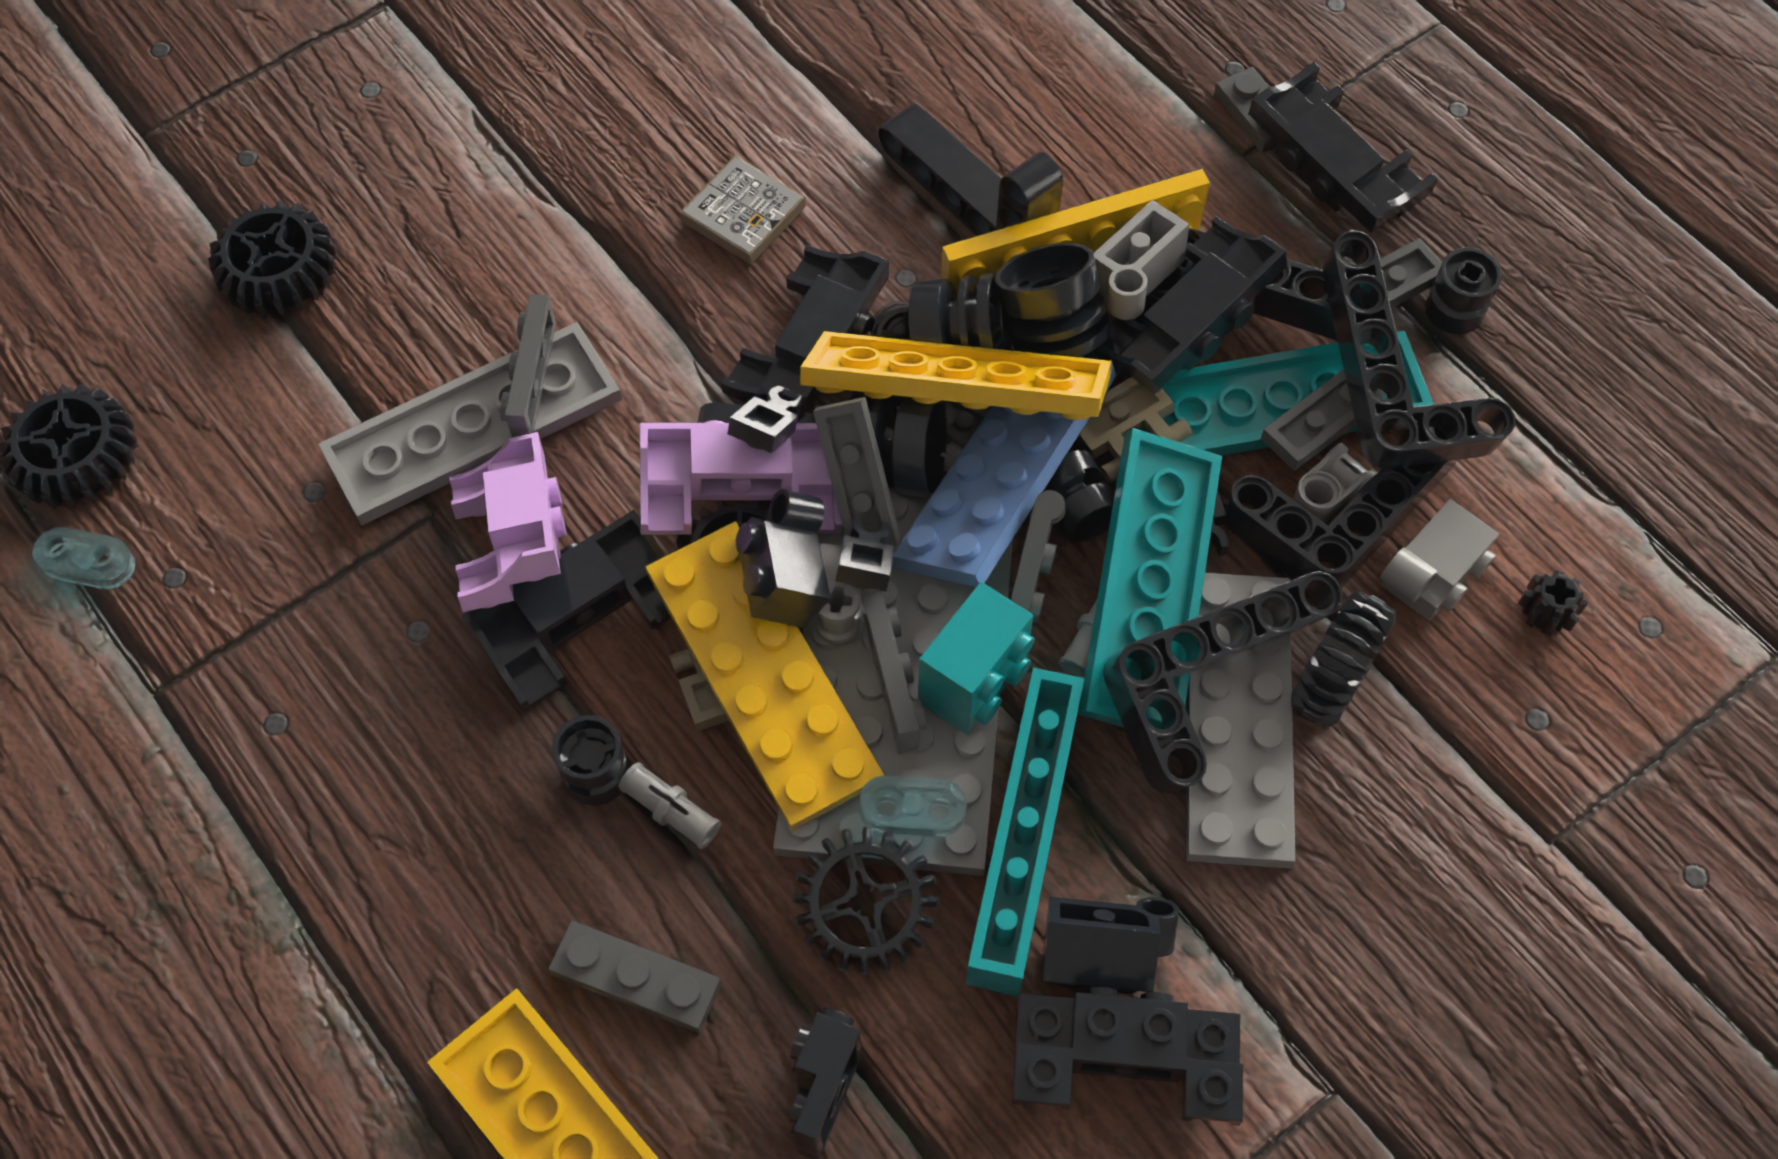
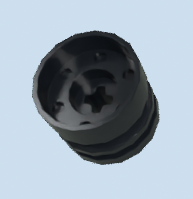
M1057 243L1033 248L1016 255L1004 263L997 271L996 286L1003 310L1010 316L1008 317L1007 327L1012 335L1014 351L1080 357L1099 347L1110 335L1111 326L1108 313L1106 312L1105 299L1098 292L1100 289V278L1094 253L1087 246L1075 243Z
M996 273L981 274L979 281H977L975 276H963L959 283L958 296L950 279L914 282L909 297L908 322L910 340L1012 351V335L1007 327L1008 317L1010 316L1003 310L996 286Z
M855 391L850 400L866 398L888 487L893 476L894 486L898 495L931 498L941 483L945 465V457L940 456L942 452L946 453L947 415L944 401L941 400L934 404H922L914 401L912 397L904 396L897 413L896 401L893 395L888 398L876 399L866 396L864 392Z

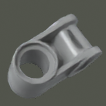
M1343 443L1336 445L1320 463L1303 475L1292 497L1293 500L1327 525L1338 516L1377 474L1374 469L1366 470L1347 454L1349 448Z
M821 543L820 549L831 599L815 616V630L818 636L825 642L844 644L851 641L858 633L862 614V595L867 594L868 589H859L850 584L835 581L842 546Z

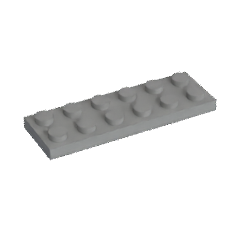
M578 322L554 332L534 433L538 432L540 439L622 400L619 387ZM511 353L318 443L361 526L449 484V476L465 473L484 464L501 450L509 438H512L507 422L502 421L500 417L502 394L504 392L510 393L512 383L509 378Z
M1205 573L1199 616L1289 582V578ZM1261 607L1262 618L1268 625L1273 626L1272 614L1266 608ZM1217 624V635L1223 642L1230 644L1229 632L1224 626ZM1291 633L1190 673L1187 691V714L1205 753L1207 767L1203 778L1195 785L1186 788V861L1291 869L1296 862L1291 702Z

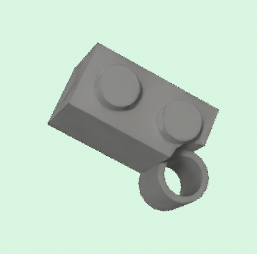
M1153 200L1094 252L1100 278V289L1098 292L1104 296L1108 311L1118 319L1130 320L1140 316L1145 308L1146 296L1185 261L1189 223Z
M1449 499L1406 548L1403 547L1390 561L1380 576V579L1383 581L1381 586L1430 621L1442 607L1448 612L1455 607L1468 589L1463 585V582L1470 574L1479 579L1491 565L1496 555L1490 549L1500 533L1455 501Z

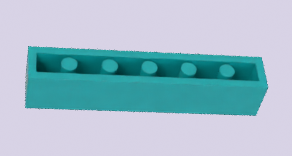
M1033 667L969 958L965 985L1019 996L1084 678Z

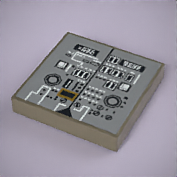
M735 155L680 211V219L682 223L752 265L806 207V197Z

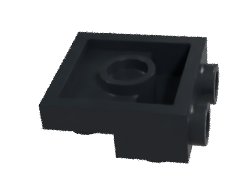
M823 1008L821 1013L817 1012L811 1028L806 1026L800 1028L790 1054V1058L795 1060L792 1072H795L797 1075L799 1093L789 1116V1121L793 1123L791 1133L795 1134L798 1154L811 1159H821L861 1059L860 1029L853 1027L854 1020L851 1017L831 1008Z

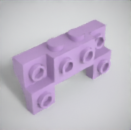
M713 420L705 423H640L641 535L691 534V500H772L775 493L780 489L820 498L823 501L825 513L822 526L817 534H841L843 525L816 423H797L795 432L772 453L752 448L746 442L728 435L729 423Z
M538 432L509 438L501 450L489 461L465 473L449 476L453 492L451 506L455 518L461 519L470 516L480 517L487 515L488 532L494 551L481 558L455 565L460 592H457L458 600L463 612L479 608H491L498 604L514 601L512 584L538 581L548 576L561 574L558 538L567 536L560 508L562 506V499L556 477L549 479L547 477L545 455Z

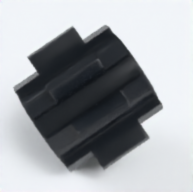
M1555 570L1552 576H1549L1547 573L1542 577L1537 574L1533 575L1527 585L1528 590L1524 591L1518 601V605L1523 607V613L1527 614L1528 617L1525 623L1531 628L1535 626L1541 629V633L1548 636L1552 634L1554 629L1558 632L1562 629L1570 632L1579 621L1578 615L1588 605V601L1583 599L1584 592H1579L1578 586L1580 582L1575 578L1571 580L1564 576L1565 572H1559V570Z

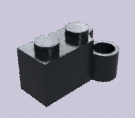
M780 489L775 493L769 506V521L751 517L747 523L742 524L736 535V549L740 553L744 575L743 589L748 597L751 617L805 628L830 601L831 596L817 535L822 526L825 513L824 504L820 498Z
M1049 897L1042 954L1043 981L1054 982L1064 988H1079L1083 985L1107 987L1117 990L1120 994H1133L1137 991L1153 992L1158 957L1168 956L1174 951L1179 918L1178 906L1166 899L1152 897L1143 898L1137 901L1136 905Z

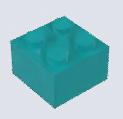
M980 582L919 658L918 699L920 698L922 705L968 736L979 722L983 725L989 723L1001 705L1002 699L999 698L1000 694L1008 684L1014 687L1018 685L1031 665V660L1027 656L1035 638L1030 636L1033 614L985 583Z

